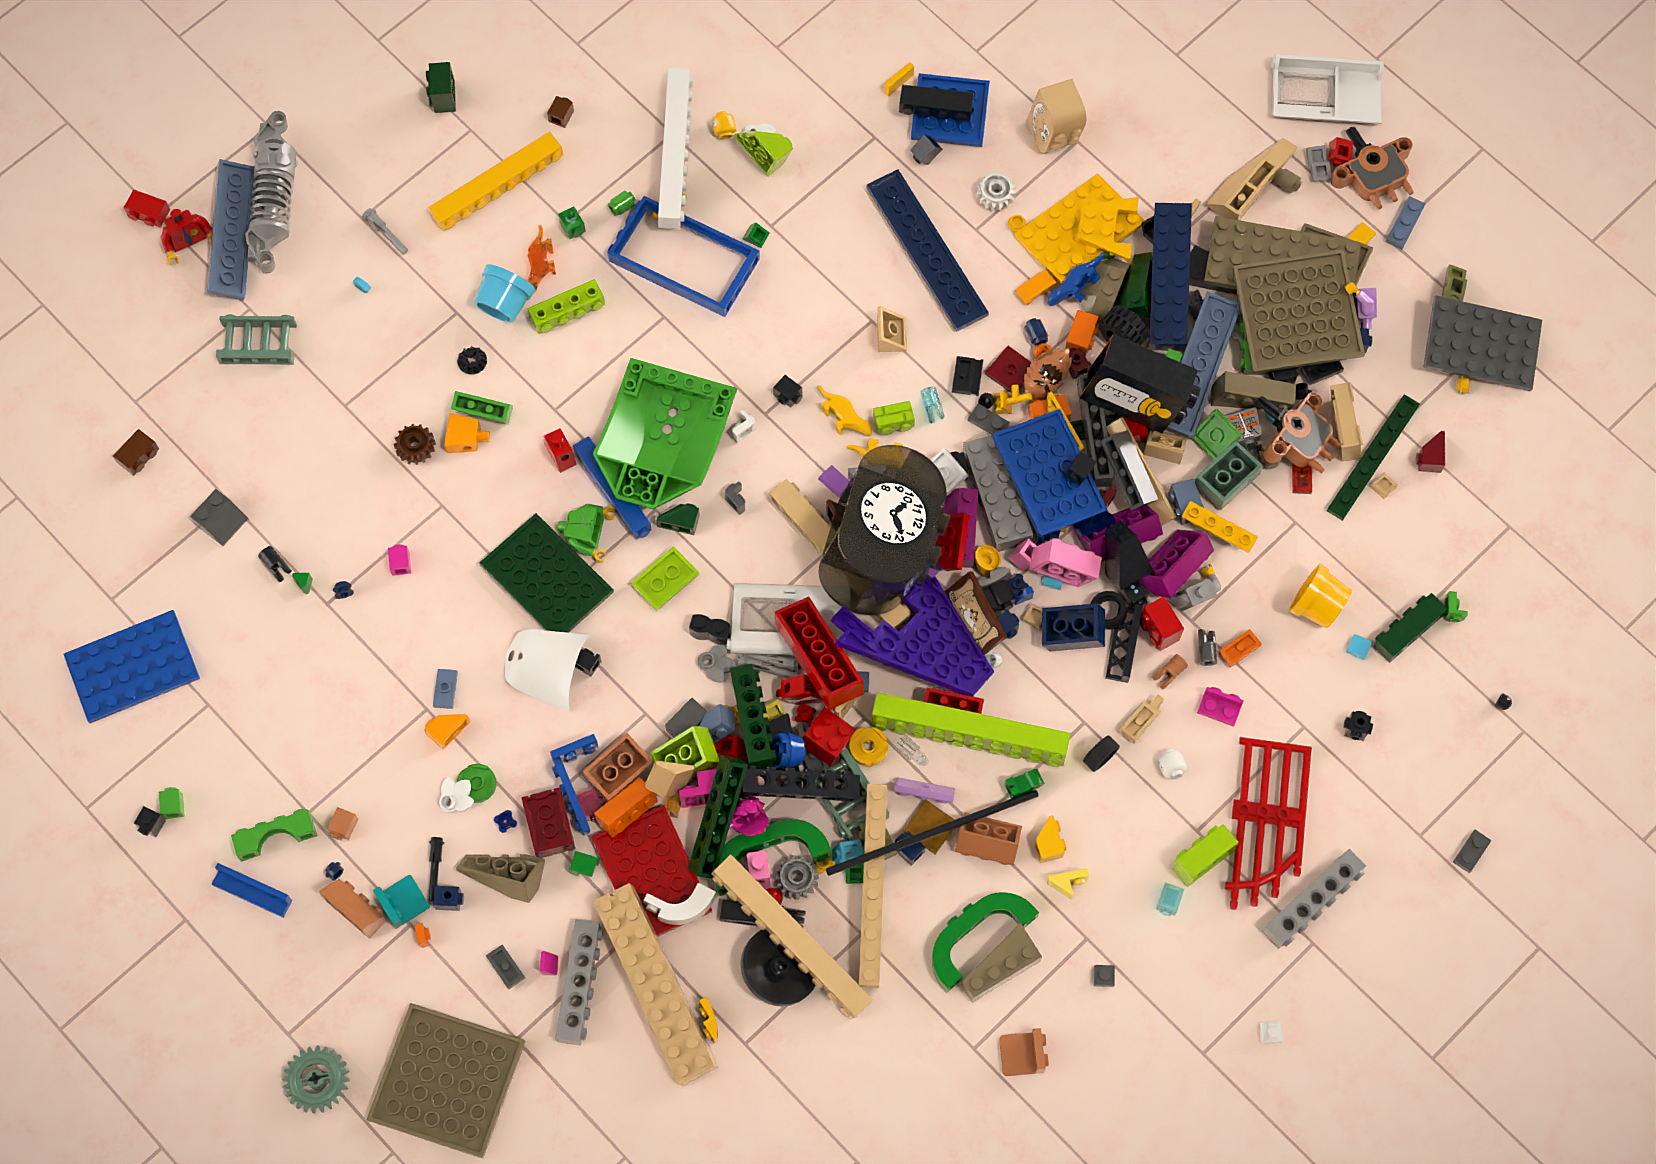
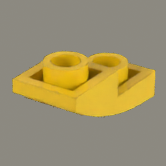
M704 997L699 1000L701 1007L698 1009L704 1019L706 1017L709 1019L703 1022L705 1028L702 1031L708 1040L712 1038L715 1043L718 1041L716 1018L708 999Z

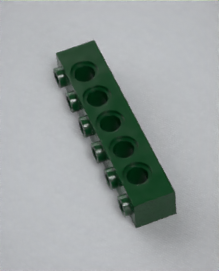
M753 663L730 668L749 765L757 766V769L774 767L773 761H777L775 750H770L773 740L771 733L767 734L766 729H770L768 717L764 718L763 713L767 712L765 702H760L763 692L761 686H757L756 683L760 682L758 670L754 671Z
M724 755L720 757L688 865V869L696 876L712 879L714 877L712 872L719 865L748 767L739 758Z

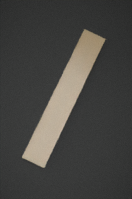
M1119 418L1106 426L1110 436L1126 430L1129 431L1159 499L1148 506L1158 514L1161 526L1176 518L1177 516L1124 418Z

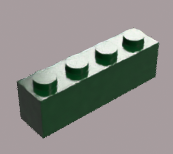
M1430 593L1427 597L1423 595L1416 602V607L1413 609L1409 607L1402 614L1404 617L1400 621L1398 619L1394 620L1389 625L1390 629L1386 633L1382 631L1376 636L1375 639L1377 641L1373 647L1389 663L1447 612L1448 608L1433 593Z

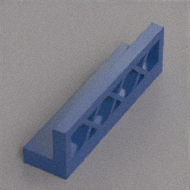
M217 863L215 869L218 873L212 882L214 887L284 918L293 901L289 895Z

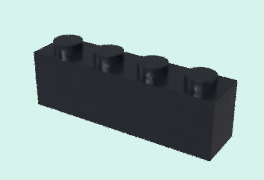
M902 84L899 113L970 121L974 93Z

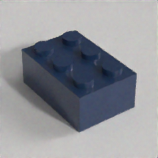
M1098 603L1042 608V646L1050 652L1105 647V609Z

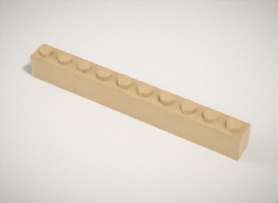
M786 479L770 491V500L881 622L885 620L898 631L910 621L909 613L911 612L905 604L901 605L897 601L898 597L892 590L888 591L886 589L885 582L879 576L876 578L872 573L873 570L868 563L864 564L860 560L859 553L847 546V540L843 536L839 537L837 535L835 527L823 519L824 516L819 509L815 510L811 506L812 503L807 496H802L799 493L800 489L794 482L790 483Z
M867 784L864 854L885 846L886 784ZM884 855L864 863L859 970L860 987L879 988Z
M731 854L712 872L714 882L720 887L723 885L728 890L727 895L733 901L738 900L742 904L741 909L748 916L752 915L756 919L755 923L760 929H766L771 934L769 937L775 944L778 945L780 943L785 948L784 953L790 959L794 958L799 963L798 967L805 974L809 973L813 977L812 981L818 988L821 989L823 987L828 992L826 995L833 1003L837 1001L842 1007L840 1010L848 1018L850 1016L852 1018L857 1017L872 1002L873 999Z

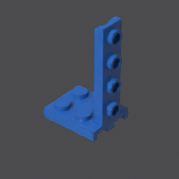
M594 734L550 751L555 765L552 767L555 777H560L562 781L559 787L563 796H568L570 801L567 803L568 809L571 814L575 813L577 820L574 823L578 832L582 831L584 836L590 833V827L563 762L570 763L577 760V756L581 754L586 756L594 753L595 749L598 748L597 739Z

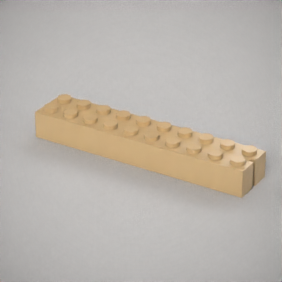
M628 883L614 890V895L608 893L593 902L678 1085L684 1086L719 1067L635 887Z

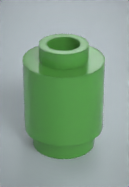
M624 190L610 200L611 202L608 203V207L615 216L618 214L622 215L635 206L634 201L636 199L631 192Z

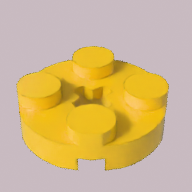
M860 728L850 738V754L861 765L866 767L877 765L887 755V737L878 728ZM864 743H873V750H865Z

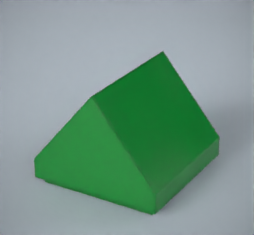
M293 573L292 577L296 584L305 594H308L313 580L310 573Z

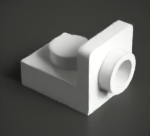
M744 410L740 412L743 423L739 422L732 430L733 439L737 443L755 431V419Z

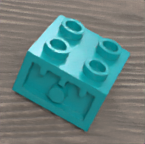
M411 875L406 876L383 891L380 886L373 890L396 929L430 908L429 903Z

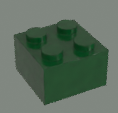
M428 63L429 70L426 71L428 86H426L430 107L433 106L435 113L456 112L455 79L451 63Z

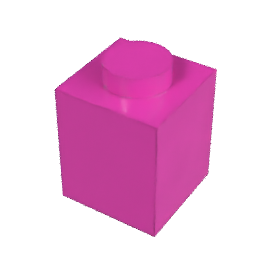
M397 544L388 548L389 568L392 576L411 574L410 552L407 545Z

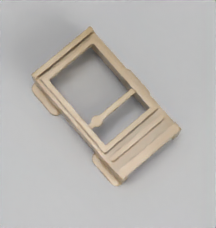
M1348 382L1331 385V404L1338 441L1341 444L1342 462L1361 459V445H1363L1360 426L1357 425L1352 384Z

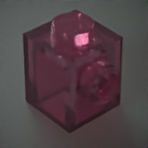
M594 788L577 795L587 822L590 820L591 822L597 821L594 813L605 805L603 796L598 797Z

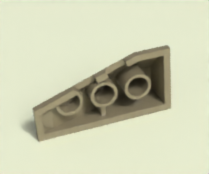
M520 854V857H509V855H502V857L465 855L456 867V870L512 899L530 903L539 890L545 859L527 854Z

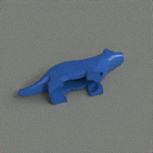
M1101 253L1093 261L1080 264L1071 269L1063 283L1054 291H1050L1048 305L1054 306L1063 300L1076 298L1078 302H1081L1085 295L1080 293V291L1085 287L1086 283L1092 280V283L1095 284L1100 279V275L1095 268L1103 260L1104 254Z

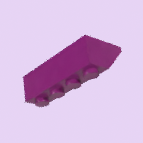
M972 488L954 489L939 503L938 516L959 513L970 515L962 565L964 568H973L978 489Z
M1148 505L1132 511L1129 507L1075 530L1084 550L1092 551L1095 555L1102 557L1101 562L1105 560V531L1115 523L1122 521L1137 534L1140 543L1155 540L1158 536L1163 535L1159 516Z
M1177 530L1149 559L1154 571L1138 581L1156 596L1169 598L1174 596L1177 590L1187 582L1189 577L1214 552L1207 533Z

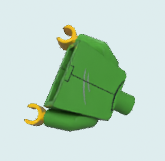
M585 504L577 510L570 511L567 521H560L558 523V531L564 533V537L569 540V544L578 552L589 557L592 555L597 563H602L603 560L599 559L597 555L602 554L605 556L606 553L603 550L595 551L594 548H598L604 518L613 520L615 515L608 514V512L614 513L615 508L608 506L604 509L603 506Z

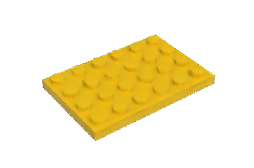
M1097 173L1014 233V238L1061 285L1071 269L1080 264L1093 261L1101 253H1107L1105 250L1100 248L1098 250L1077 241L1082 205L1123 198ZM1118 213L1114 242L1121 243L1139 230L1142 227V222L1145 220L1138 213L1137 215Z

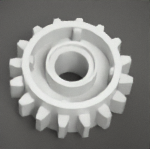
M991 172L988 176L984 175V180H979L976 190L977 198H980V204H984L986 209L1002 211V208L1009 207V203L1013 204L1016 197V185H1012L1013 179H1009L1007 174Z

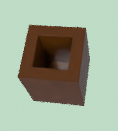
M556 96L547 112L548 121L565 128L574 112L573 102L566 97Z

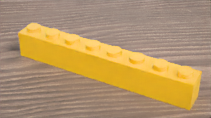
M550 131L429 206L432 218L442 231L454 227L457 222L468 218L471 213L484 208L487 203L498 199L506 191L513 190L517 184L527 181L533 174L543 171L552 162L560 160L564 156L562 146Z

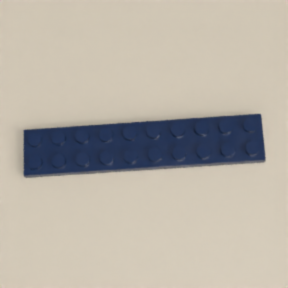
M899 169L867 184V190L956 332L989 316L985 305Z

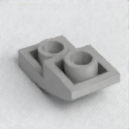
M996 567L995 570L990 571L991 578L978 577L977 580L981 588H985L1001 580H1009L1012 577V573L1009 568Z

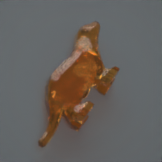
M542 225L538 226V236L531 243L527 252V258L531 267L528 282L534 286L536 291L540 281L547 273L552 272L553 275H556L554 260L548 262L547 259L548 251L550 254H553L552 239L547 238L543 241Z

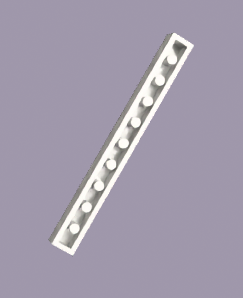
M668 68L658 228L680 229L681 222H684L685 211L681 210V208L685 206L686 195H682V193L686 191L687 180H683V177L687 176L688 165H684V162L688 161L689 150H685V146H689L690 135H686V131H690V120H687V116L691 117V106L688 105V102H692V91H689V87H693V76H690V69Z

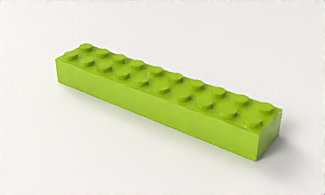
M877 692L872 713V726L881 731H886V729L894 730L895 733L905 735L906 733L913 734L914 737L924 739L925 737L932 738L933 741L943 743L944 741L951 742L952 745L957 747H963V745L970 746L971 749L976 751H982V749L989 750L990 753L995 755L1008 754L1014 759L1027 758L1030 762H1046L1052 767L1064 765L1071 734L1070 732Z

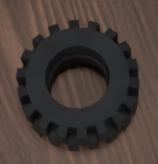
M1114 306L1099 323V330L1107 342L1113 334L1139 345H1142L1149 337L1148 328L1141 318L1123 306Z

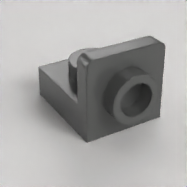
M738 481L726 488L725 500L741 515L745 511L746 501L742 495L738 494L742 491V484Z

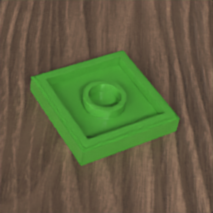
M1214 409L1196 429L1193 439L1215 460L1232 443L1238 441L1242 434L1218 409Z

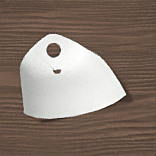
M527 629L517 633L505 656V679L507 683L524 694L570 712L569 689L579 652L591 634ZM514 650V657L509 662V655ZM519 653H522L523 658L519 660Z

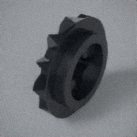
M471 346L467 349L464 348L459 353L457 363L460 370L470 375L478 374L486 367L487 356L479 347ZM473 356H475L476 362L472 361L469 364L468 358H472Z

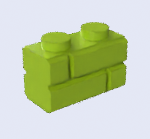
M910 401L873 408V417L878 434L890 435L896 430L909 431L915 425Z

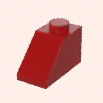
M738 736L724 737L714 743L718 754L739 758L744 763H749L745 742L742 738Z

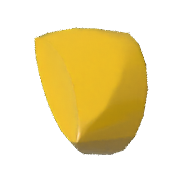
M990 545L979 546L974 552L975 563L984 577L989 579L990 571L995 570L1001 564V555L998 550Z

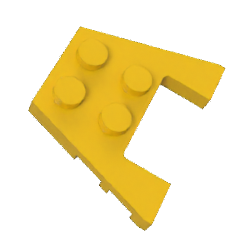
M1139 197L1082 205L1077 241L1098 250L1100 248L1109 252L1112 256L1114 254L1123 258L1124 261L1130 262L1132 244L1114 242L1117 214L1137 215Z

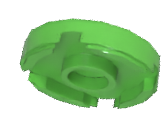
M480 763L467 766V768L460 772L457 782L461 780L470 781L471 791L468 796L474 800V803L488 800L494 794L497 787L493 771L488 766Z

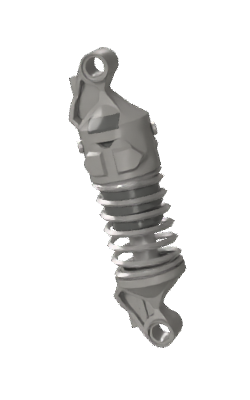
M279 110L272 112L265 123H260L259 132L254 138L256 151L253 153L255 158L253 178L256 182L253 183L255 190L252 191L254 198L251 200L253 206L250 209L253 212L250 215L252 221L249 223V229L246 231L245 236L248 245V259H255L260 271L263 273H271L275 269L274 257L270 250L279 242L289 237V220L291 217L289 213L291 212L290 205L293 194L291 189L294 185L295 167L298 165L295 148L281 137V134L287 130L288 124L285 113ZM258 207L259 209H263V211L256 212L254 208ZM282 210L285 213L278 214V211ZM265 260H269V261H270V262L267 263V264H263V263H262V262L265 261Z

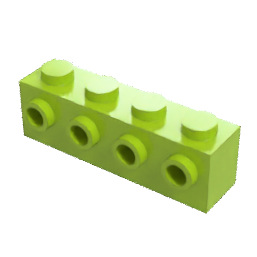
M593 279L527 309L537 333L540 334L542 332H549L558 325H565L574 318H581L592 310L601 309L605 305V299L596 280Z

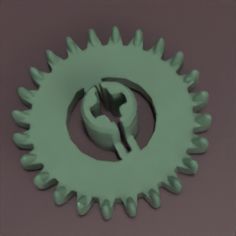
M318 1045L315 1051L308 1047L307 1053L300 1050V1057L293 1055L295 1062L288 1061L287 1064L291 1068L284 1069L288 1076L282 1078L283 1081L287 1082L282 1088L284 1090L289 1089L285 1096H292L290 1103L294 1104L297 1102V1109L303 1106L304 1112L307 1113L311 1107L312 1113L315 1114L317 1107H319L320 1111L324 1113L325 1105L332 1109V1101L339 1104L337 1096L345 1097L341 1090L349 1089L343 1083L350 1081L348 1077L344 1076L350 1071L342 1069L347 1063L345 1061L339 1062L342 1059L341 1055L334 1057L335 1050L328 1053V1047H324L322 1051ZM319 1064L329 1070V1072L322 1073L318 1069H313L307 1073L306 1078L301 1079L303 1072L312 1065ZM316 1076H318V1077L320 1078V1079L318 1080V1084H315V1083L313 1082V1081L316 1080ZM327 1080H330L328 1087L318 1094H311L303 1089L304 1086L309 1085L313 1090H322L326 1086Z

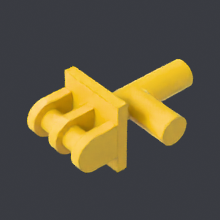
M1019 385L1011 386L1012 397L1001 390L1000 393L994 395V399H996V402H994L996 407L995 414H1012V405L1032 400V394L1019 395Z

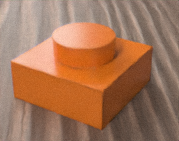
M423 923L415 924L418 944L421 948L428 947V940L431 939L429 928H425Z

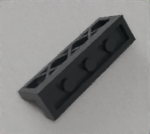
M1135 604L1134 608L1126 607L1127 613L1133 614L1132 620L1127 623L1124 622L1121 627L1114 628L1105 679L1129 682L1143 605ZM1125 628L1129 637L1121 641L1117 634ZM1121 646L1126 654L1118 659L1114 651ZM1118 664L1122 669V676L1110 674L1111 668Z

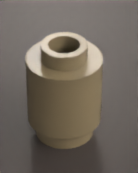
M1282 168L1277 171L1273 179L1278 186L1290 193L1298 191L1302 184L1300 182L1301 177Z

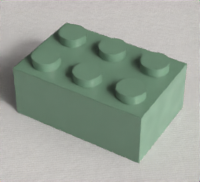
M1235 441L1196 476L1195 484L1201 493L1217 508L1222 510L1260 475L1263 465L1242 445Z

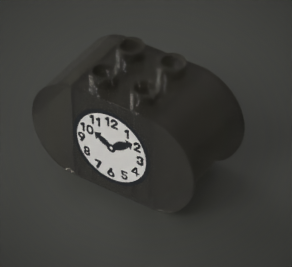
M883 445L870 450L861 459L856 471L839 497L819 563L818 574L821 585L829 597L851 612L862 615H880L893 610L904 600L915 583L919 585L924 584L929 569H934L939 560L942 547L936 545L938 536L945 534L951 515L942 512L947 497L943 476L937 466L922 453L899 445Z

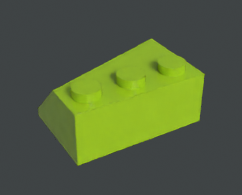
M752 131L735 133L733 135L768 177L786 162L793 150L791 141L782 134Z

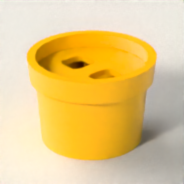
M1319 563L1296 594L1290 605L1289 612L1297 616L1302 615L1327 629L1346 605L1352 589L1330 574L1329 569L1322 563Z

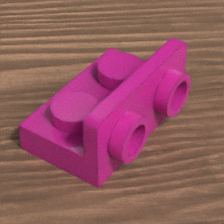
M1207 687L1197 714L1234 727L1244 700L1240 699L1238 695L1223 693L1219 688Z

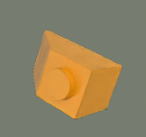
M466 714L438 715L435 719L432 718L426 723L424 730L426 735L444 750L471 721Z

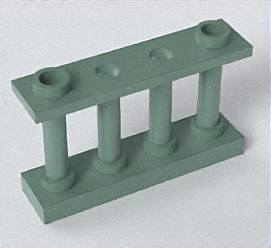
M227 314L226 316L219 317L222 326L226 327L225 347L222 350H216V358L219 364L294 365V356L292 351L288 350L289 328H297L294 316H236ZM234 327H245L243 348L241 350L232 349ZM252 327H263L262 348L260 350H251ZM271 328H282L280 349L278 350L269 349Z
M848 749L840 752L841 759L839 763L827 770H834V773H838L843 769H848V771L854 772V775H860V789L862 790L860 792V799L855 802L849 801L837 809L834 808L830 800H822V802L839 826L837 830L841 837L852 841L853 835L851 832L859 828V824L866 822V814L847 826L840 816L862 802H867V784L870 783ZM815 780L816 787L822 789L819 785L821 781ZM840 784L835 788L841 790L842 786ZM886 808V820H887V819L889 818V811H888L887 808Z

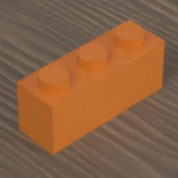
M640 777L594 813L598 825L612 837L622 832L629 824L637 820L644 812L658 802L656 794L645 788L646 782Z

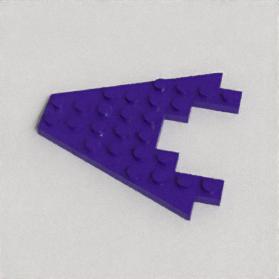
M896 552L883 567L912 590L904 598L903 603L913 610L916 615L900 632L885 620L873 631L843 606L830 620V622L844 632L835 645L956 693L974 696L993 675V668L937 578L934 576L930 581L913 563L910 564Z

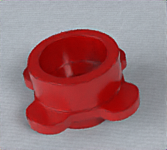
M801 705L796 709L797 716L794 719L796 722H811L816 710L809 705Z

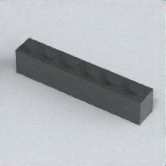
M1079 375L1077 382L1079 397L1087 375ZM1079 398L1087 455L1096 461L1090 473L1097 487L1111 486L1114 480L1113 468L1101 443L1102 440L1108 438L1104 409Z

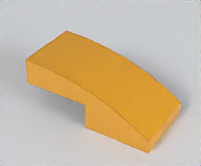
M1045 269L1018 287L1015 292L1028 306L1038 296L1047 293L1057 282Z

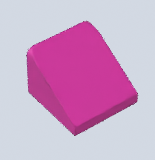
M546 951L541 952L540 972L542 975H557V955Z

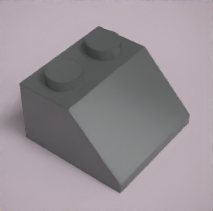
M217 489L190 516L198 528L222 546L249 519L229 498Z

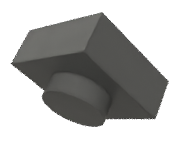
M1094 965V986L1114 987L1115 965Z

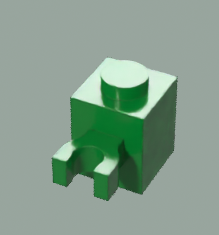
M574 206L558 214L559 222L569 239L577 238L586 232L584 222Z

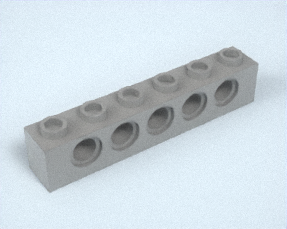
M1349 848L1270 921L1262 932L1278 949L1282 945L1287 947L1294 940L1292 936L1297 931L1301 934L1309 926L1307 922L1311 918L1315 921L1323 913L1321 909L1325 905L1329 908L1337 900L1335 896L1339 892L1343 895L1351 887L1349 883L1353 879L1357 882L1365 874L1363 870L1366 865ZM1339 870L1346 871L1348 877H1342L1339 874ZM1325 883L1332 884L1334 886V890H1327L1325 887ZM1311 896L1318 897L1320 904L1313 903ZM1297 909L1304 910L1306 917H1300L1297 914ZM1283 923H1290L1292 930L1284 929Z
M575 919L555 1036L558 1043L581 1046L582 1040L586 1039L587 1028H584L585 1020H589L590 1008H587L588 1001L592 1000L594 988H591L592 980L596 979L597 968H594L595 960L598 961L600 957V949L597 948L598 941H602L603 929H601L599 922ZM591 939L592 944L589 947H583V940ZM583 958L589 960L588 965L585 967L578 965L579 961ZM579 978L586 980L585 984L581 987L575 985L576 980ZM575 998L582 999V1003L578 1007L572 1006V1001ZM572 1018L579 1019V1023L575 1027L568 1025L569 1020Z

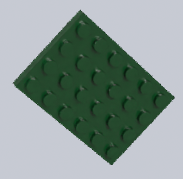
M537 513L479 562L480 566L546 631L569 633L614 593V589Z

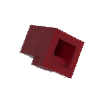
M1070 348L1069 358H1072V362L1069 367V373L1074 380L1079 375L1087 374L1091 363L1090 361L1088 362L1081 348Z

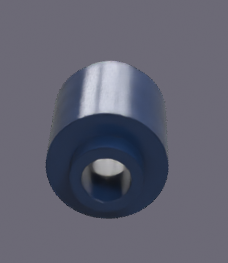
M1036 318L1028 320L1024 329L1031 343L1035 347L1041 343L1046 344L1048 342V334L1042 321Z

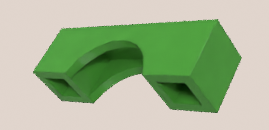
M298 809L291 815L278 816L274 818V821L268 823L260 822L253 828L237 830L231 837L238 859L242 862L260 856L264 842L275 834H289L298 842L318 836L311 813L308 809Z

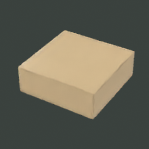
M1385 472L1370 485L1383 499L1398 486Z
M1031 603L1022 621L1040 629L1042 625V608Z

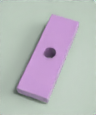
M897 777L894 791L902 796L915 795L923 800L931 798L936 799L940 803L953 802L955 788Z

